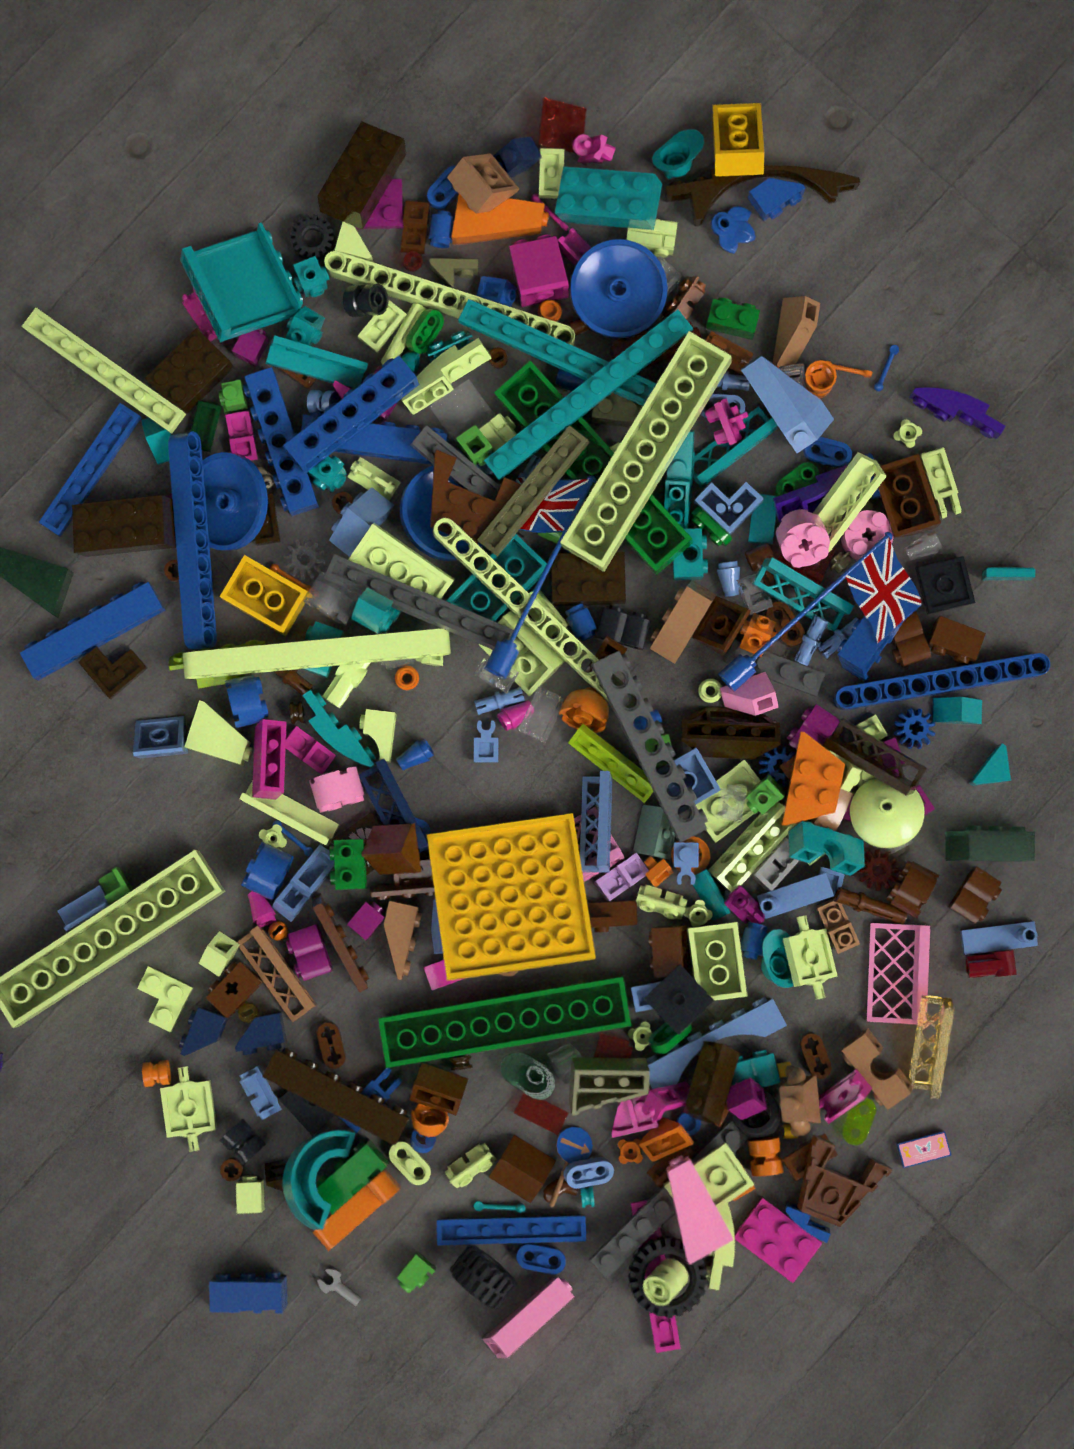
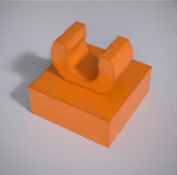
M650 856L644 861V864L649 869L645 876L654 887L660 885L674 873L664 859L657 863Z

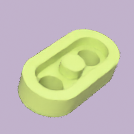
M398 1141L396 1145H392L389 1151V1158L396 1168L412 1184L422 1185L426 1183L431 1175V1168L426 1160L406 1141ZM404 1149L406 1157L400 1158L397 1155V1151ZM421 1167L423 1175L417 1176L414 1173V1169Z

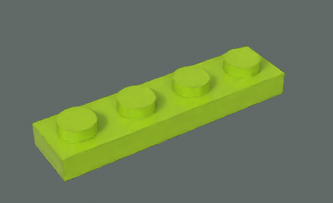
M582 724L568 742V744L601 770L610 771L615 781L643 803L654 792L642 769L586 725Z

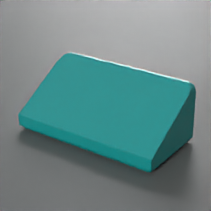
M704 870L695 875V884L693 886L700 899L705 902V907L712 911L713 916L711 919L714 921L729 914L730 909L724 904L725 900L709 871Z

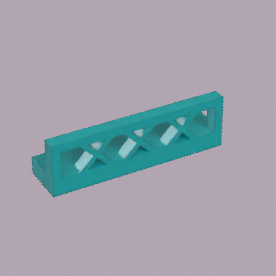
M275 335L271 340L265 364L332 384L334 381H337L351 389H356L361 385L363 374L368 366L366 362Z
M758 406L748 414V417L743 419L746 429L739 430L745 433V439L738 445H730L729 442L717 444L715 440L695 456L694 463L702 461L708 462L707 469L700 475H697L694 471L693 480L697 485L703 488L772 434L778 427L774 419L771 418L769 420ZM756 415L765 423L757 430L749 429L750 420ZM716 446L727 447L724 456L720 459H711L712 449ZM707 453H709L708 458H702Z
M765 558L752 582L754 586L798 612L805 609L802 601L803 597L811 596L816 599L826 590L774 558ZM766 570L774 575L775 585L768 587L760 582ZM786 584L794 586L796 597L789 599L785 597L781 586ZM830 592L816 604V609L810 610L805 616L813 620L815 615L813 612H818V616L824 618L822 610L827 608L833 609L837 614L832 624L828 623L826 628L834 632L843 615L850 614L854 605Z

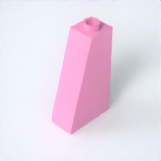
M678 1156L669 1162L670 1166L666 1170L685 1256L689 1264L734 1239L688 1156L685 1158Z
M559 1277L551 1279L482 1340L497 1358H508L574 1297L570 1292L572 1287L563 1278L561 1280Z

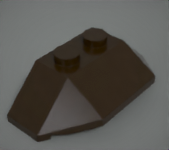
M704 707L689 717L682 719V742L692 749L697 747L703 757L755 759L780 746V723L776 720L773 721L763 713L755 716L730 708Z

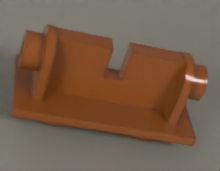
M698 276L685 278L678 287L679 292L676 297L672 298L665 307L664 318H667L679 309L686 320L693 311V308L687 305L688 301L693 305H697L705 293L704 288L706 285L698 281Z
M711 331L705 341L731 355L729 368L742 375L741 368L750 362L753 353Z

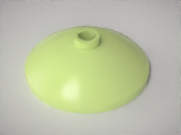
M874 778L864 783L854 794L850 805V819L854 830L865 842L880 848H895L911 841L920 831L924 820V804L916 789L913 794L906 796L879 779ZM885 804L892 806L890 810H884L882 807Z

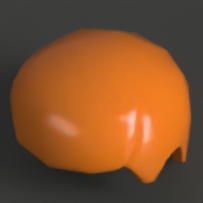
M418 1103L415 1110L411 1111L413 1128L420 1135L435 1137L441 1134L448 1125L449 1116L447 1112Z

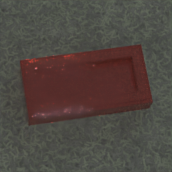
M524 1091L514 1114L558 1135L569 1112Z

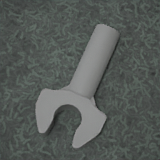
M327 1268L326 1272L334 1280L333 1283L328 1284L325 1280L319 1278L318 1284L320 1289L325 1294L329 1291H336L356 1306L361 1298L341 1283L340 1276L342 1272L335 1268Z

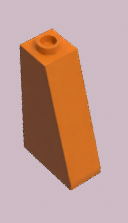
M459 194L452 232V244L460 245L541 234L542 226L547 227L549 212H545L544 203L508 198L491 211L476 214L468 207L465 199Z

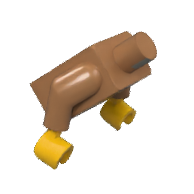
M790 1061L777 1063L779 1077H788L787 1081L780 1086L783 1122L791 1123L783 1124V1139H797L798 1136L807 1135L810 1132V1124L821 1123L816 1075L806 1076L803 1069L792 1066Z

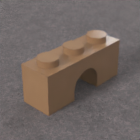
M867 1028L845 1044L842 1049L844 1053L842 1056L849 1066H854L872 1087L873 1096L877 1103L881 1106L884 1105L889 1110L909 1096L914 1086L899 1067L887 1074L876 1070L873 1059L881 1053L883 1046Z

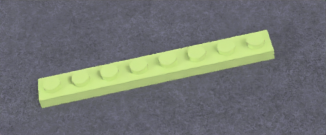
M38 308L33 310L22 325L26 331L171 434L186 414Z

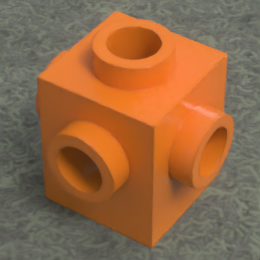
M754 613L751 621L745 620L740 632L744 637L739 648L755 654L777 634L773 632L776 622L766 616Z

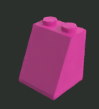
M542 235L537 237V240L530 242L518 240L509 246L521 308L541 304L545 300L568 298L569 284L556 236Z

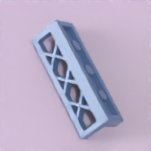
M600 771V777H583L580 839L582 872H610L613 781L610 771ZM588 784H600L599 794L595 798L588 793ZM596 804L599 807V816L592 821L587 816V811ZM595 828L598 831V840L592 845L586 839V835ZM594 851L597 854V866H585L586 857Z

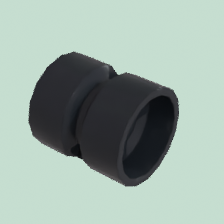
M376 283L347 287L342 301L345 312L349 316L363 317L384 314L389 300L383 285Z
M244 1118L219 1140L227 1150H235V1159L242 1166L266 1145L260 1136L251 1135L252 1127Z

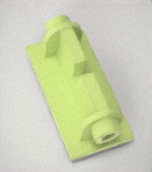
M362 457L352 464L351 472L347 476L367 490L372 487L387 500L391 499L401 483Z
M647 884L645 886L640 885L636 904L641 910L661 913L669 919H682L687 899H684L682 895L669 891L666 892L665 899L660 898L662 889Z
M486 1143L478 1144L466 1153L470 1160L467 1164L460 1157L447 1167L448 1170L445 1171V1174L450 1179V1183L456 1188L468 1185L473 1180L472 1177L479 1172H485L490 1169L493 1162L497 1160L490 1152Z

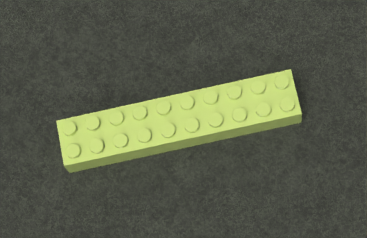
M688 332L560 543L563 548L603 572L606 570L729 368L731 355L695 334Z
M192 851L0 977V1009L12 1028L21 1026L226 891L200 851Z

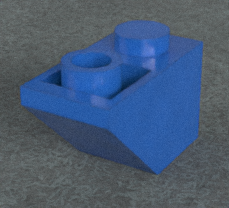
M768 178L749 191L748 200L763 221L768 218L773 220L783 212V208L789 204L792 207L803 199L802 195L804 194L805 186L800 183Z

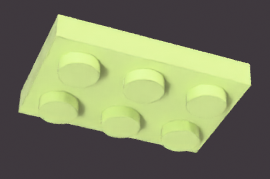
M745 760L716 781L721 789L720 791L696 804L697 809L702 808L708 819V822L705 823L707 827L706 832L715 843L755 814L747 806L746 802L748 799L746 796L761 780ZM764 794L759 796V799L762 802H766L768 800L767 796Z
M726 1142L693 1164L717 1210L754 1185ZM667 1181L664 1186L672 1197L670 1183Z

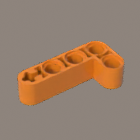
M385 1168L334 1214L326 1219L323 1230H314L312 1233L328 1251L331 1250L378 1207L393 1197L400 1190V1184Z

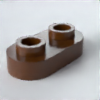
M774 602L766 610V617L776 622L774 627L776 633L795 618L788 605L783 602ZM775 611H780L782 613V618L776 619L773 616V613ZM797 621L780 637L783 644L794 647L803 641L802 637L803 634L805 635V631L800 622ZM788 631H794L796 637L790 639L787 636Z

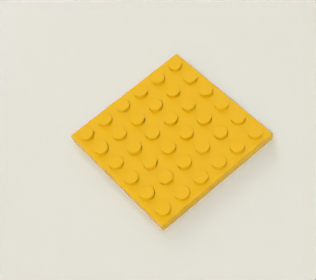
M573 813L427 834L447 981L596 958Z

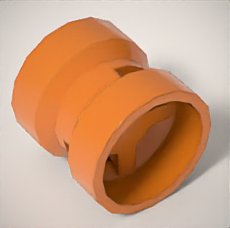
M168 1060L159 1061L155 1065L152 1062L142 1064V1077L145 1087H152L156 1082L162 1085L171 1084V1069Z

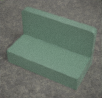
M643 805L633 852L670 860L675 834L661 807Z

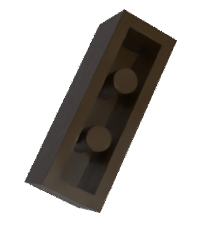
M703 1042L683 1113L702 1122L720 1125L739 1059V1052L722 1043Z

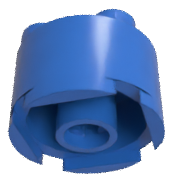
M254 674L225 681L226 687L231 686V688H227L233 718L234 720L239 719V721L235 722L236 728L257 724L262 719L268 717L265 700L260 701L259 694H263L259 676L254 677Z
M261 842L256 852L258 856L249 862L246 869L247 874L241 886L273 900L285 881L284 877L289 872L294 857L278 848Z

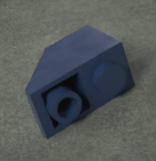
M532 137L512 139L493 156L510 178L528 170L542 158Z
M198 1007L197 1011L193 1010L188 1020V1024L191 1025L188 1034H183L179 1047L182 1048L180 1054L186 1056L219 1041L228 1018L204 1007Z
M282 1012L254 1018L235 1046L236 1052L242 1051L243 1055L258 1053L257 1048L267 1046V1051L282 1048L281 1043L287 1042Z

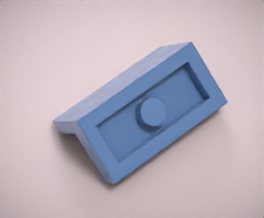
M101 885L58 910L66 925L64 927L66 932H70L110 906L104 897L107 894Z

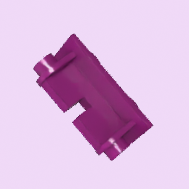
M739 884L729 894L724 904L743 923L746 924L748 921H751L752 923L762 924L765 915L759 910L760 904Z

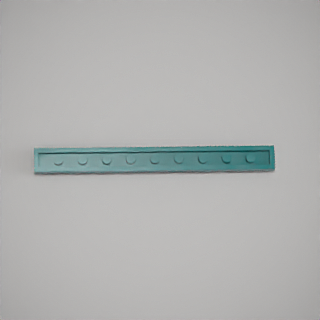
M468 299L458 319V322L466 327L584 380L589 379L609 363ZM636 374L613 393L644 406L657 383Z
M677 309L484 460L500 481L684 338L688 332L693 331V327Z

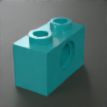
M702 528L684 529L693 540V544L687 549L694 550L697 557L694 560H687L683 553L675 558L673 561V581L702 580L703 574L708 573L707 559H703V550L707 549V536L702 535Z

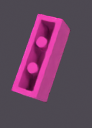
M262 719L255 726L253 798L276 800L284 793L286 722Z

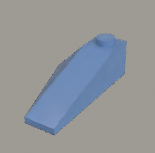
M762 355L741 368V371L796 453H799L818 440L834 420L819 397L815 394L813 395Z

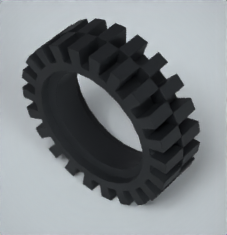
M658 1237L656 1240L648 1241V1244L645 1246L642 1245L639 1248V1252L632 1257L633 1261L629 1265L630 1273L628 1274L629 1287L636 1301L646 1311L658 1317L666 1316L667 1318H673L676 1315L680 1317L684 1315V1312L692 1311V1307L695 1304L698 1305L700 1297L704 1296V1288L708 1282L706 1279L707 1269L704 1266L703 1259L700 1258L689 1264L685 1256L682 1240L675 1239L674 1237ZM674 1254L680 1256L687 1263L690 1270V1282L686 1291L681 1296L672 1299L667 1305H657L651 1302L644 1293L643 1285L646 1269L649 1263L659 1255Z

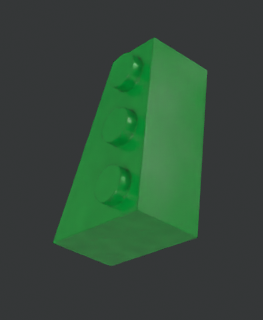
M362 1140L351 1150L354 1153L352 1157L348 1160L342 1158L333 1166L336 1171L328 1177L324 1174L315 1182L317 1192L321 1198L331 1205L329 1210L331 1214H334L390 1163L371 1140L366 1144Z

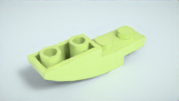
M479 338L460 350L453 345L422 370L417 376L419 386L402 398L403 403L413 415L453 391L451 383L490 360L489 352Z
M728 1203L718 1209L734 1240L708 1254V1256L712 1257L711 1266H706V1279L708 1280L707 1285L709 1289L719 1290L723 1265L733 1267L735 1236Z

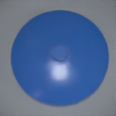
M609 240L592 247L578 261L571 278L570 294L575 312L588 328L606 337L627 338L645 331L657 320L667 299V278L660 261L646 247L630 240Z
M215 453L202 460L209 547L216 550H237L249 544L258 535L264 524L268 507L266 484L259 469L248 458L237 453Z
M433 465L419 472L406 486L400 502L401 523L407 537L418 550L438 560L455 561L458 559L434 537L433 528L430 527ZM448 479L449 483L459 486L452 479ZM438 530V533H439L441 536H443V537L449 536L448 534L443 533V532H441V531ZM458 541L456 543V550L461 554H465L469 551V545L465 541ZM478 542L477 545L482 548L483 545Z

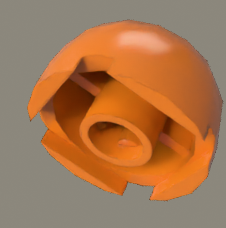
M587 687L572 691L564 699L559 715H563L562 721L570 727L578 730L584 724L588 728H593V732L598 733L606 728L609 718V707L602 695L594 688Z

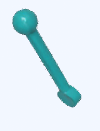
M477 1201L474 1204L476 1211L498 1209L516 1210L518 1213H523L526 1209L522 1203L517 1205L483 1204V1202Z

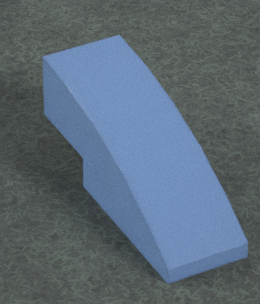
M320 844L274 901L272 908L290 922L294 920L334 868V860H330V851Z

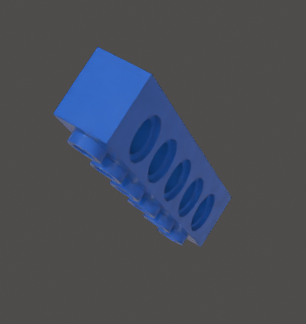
M400 356L387 360L381 370L375 374H369L363 380V384L356 389L352 388L346 392L344 398L337 404L329 405L322 416L318 419L313 418L310 420L304 430L300 433L292 434L283 446L304 474H306L419 386L416 375ZM386 380H394V384L392 386H383V383ZM367 395H375L374 400L371 402L364 401ZM350 409L356 410L353 416H345L346 411ZM330 424H336V425H337V427H336V429H335L334 431H332V432H327V431H325V430H326V427H327L328 425H330ZM311 439H317V440H318V441H317V444H316L315 446H313V447H307V446H306V444H307V442H308L309 440H311Z
M270 367L244 376L246 384H243L246 397L247 399L252 398L254 406L250 407L254 421L259 420L261 429H258L259 437L262 444L267 443L269 449L268 452H265L269 466L274 465L277 473L273 475L277 489L282 488L284 494L283 497H280L284 511L289 510L291 516H295L319 508L308 473L304 474L287 453L284 446L281 448L274 447V441L277 438L282 437L287 440L295 432L273 368ZM262 393L271 394L270 400L265 403L259 401V396ZM271 415L278 416V421L274 425L266 424L267 418ZM286 460L293 461V467L287 471L282 470V463ZM292 483L301 484V489L297 493L289 492L288 489Z

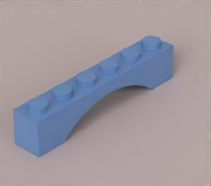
M766 997L760 998L752 1003L754 1007L745 1012L744 1008L731 1014V1020L725 1023L719 1020L709 1026L710 1031L701 1034L700 1031L687 1037L689 1042L681 1046L678 1043L663 1056L658 1058L657 1054L647 1058L650 1069L649 1084L651 1088L656 1089L678 1084L682 1072L690 1060L702 1049L704 1041L715 1042L724 1037L734 1035L766 1037L787 1026L774 1000L771 998L767 1000Z

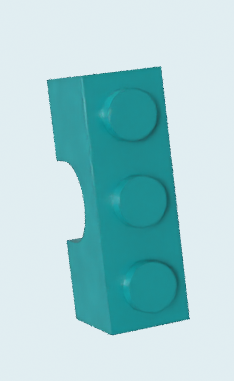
M807 821L800 822L788 831L790 858L810 864L825 852L830 861V870L849 876L865 866L864 840L855 838L850 834L833 831L831 828H823Z

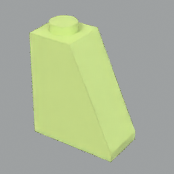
M199 700L184 747L244 766V762H249L252 754L251 742L207 703Z

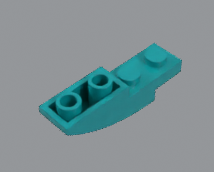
M690 430L668 466L667 479L665 480L664 508L683 529H688L695 460L694 430Z
M311 690L306 692L303 697L316 714V716L309 720V723L316 732L334 749L350 760L369 768L375 767L376 765L373 763V760L376 757L368 746L365 749L359 742L362 737L356 728L352 727L350 729L346 724L338 729L337 726L340 725V722L333 712L330 714L326 712L323 707L326 705V702L320 693L314 694Z

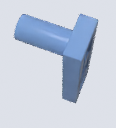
M826 872L758 895L757 898L765 919L833 897L835 893Z
M1035 921L960 930L963 955L1038 946Z

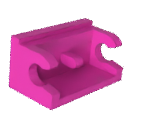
M571 228L570 233L566 237L562 236L558 239L560 251L576 267L578 261L591 247L574 228Z
M193 288L194 292L188 296L184 294L182 296L184 301L182 304L203 335L212 341L217 338V335Z
M857 1069L820 1094L819 1108L823 1107L826 1110L827 1114L824 1119L828 1124L864 1100L871 1091L872 1087Z
M682 1082L676 1085L651 1089L641 1111L644 1115H647L655 1110L652 1120L656 1121L662 1117L664 1111L684 1107L690 1085L687 1082Z

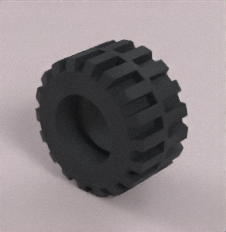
M471 1245L466 1247L449 1269L452 1277L459 1285L478 1301L493 1309H498L517 1285L513 1276L502 1265L481 1249Z

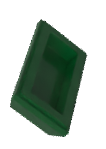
M198 400L191 432L194 431L199 435L202 451L211 452L222 406Z

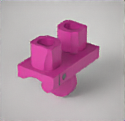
M585 134L578 135L572 145L575 153L580 156L578 162L582 164L610 162L613 158L615 147L606 144L608 137L602 134L594 137Z
M727 398L716 402L713 407L705 411L709 423L720 420L723 428L714 432L717 444L729 442L732 445L742 439L739 430L746 428L743 419L749 416L747 411L740 413L737 405L730 408Z

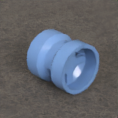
M310 390L307 396L309 413H325L329 405L339 402L337 392L327 390L325 393L320 390Z

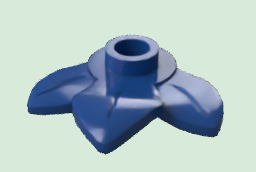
M733 207L727 213H717L711 220V229L718 235L720 246L729 253L734 254L736 252L738 243H749L755 240L754 229L747 223L751 216V212L748 209ZM721 220L726 222V228L721 226Z

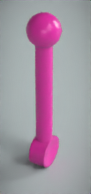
M538 194L531 196L532 202L543 203ZM545 205V212H549V216L564 231H567L569 227Z

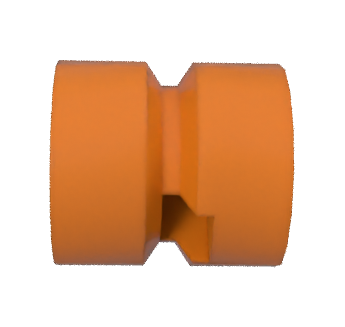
M823 360L811 363L803 376L802 386L819 398L825 397L832 390L836 382L837 374L832 364Z
M779 1137L748 1140L749 1155L753 1156V1160L750 1161L752 1176H769L784 1173L782 1158L778 1157V1153L781 1152Z

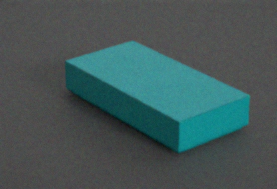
M760 494L764 499L751 514L748 542L759 544L767 542L769 545H772L776 520L773 498L778 496Z
M987 567L982 572V580L1031 581L1035 578L1034 568Z

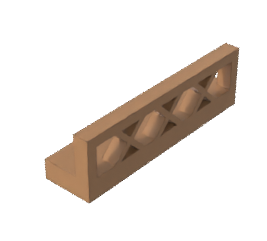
M256 926L249 934L237 942L240 944V950L292 1023L317 1006L262 927ZM254 937L260 945L259 954L249 952L244 943ZM252 956H258V962ZM262 957L269 958L273 963V974L263 972L260 968ZM267 976H272V983ZM276 977L283 978L287 983V994L277 992L275 989ZM281 996L287 997L286 1003L284 1002ZM290 997L297 998L304 1007L296 1015L289 1009Z

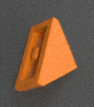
M664 1117L658 1122L659 1127L651 1129L639 1141V1146L652 1162L693 1145L694 1142L680 1123Z

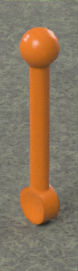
M832 364L836 370L855 373L868 378L872 377V371L859 370Z
M277 564L270 566V570L279 573L308 591L309 594H313L315 589L312 586L306 585L284 572Z

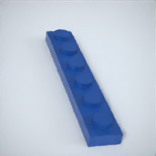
M119 403L40 519L39 523L61 537L72 521V505L85 502L140 421V415Z
M585 1215L437 1219V1245L586 1241Z

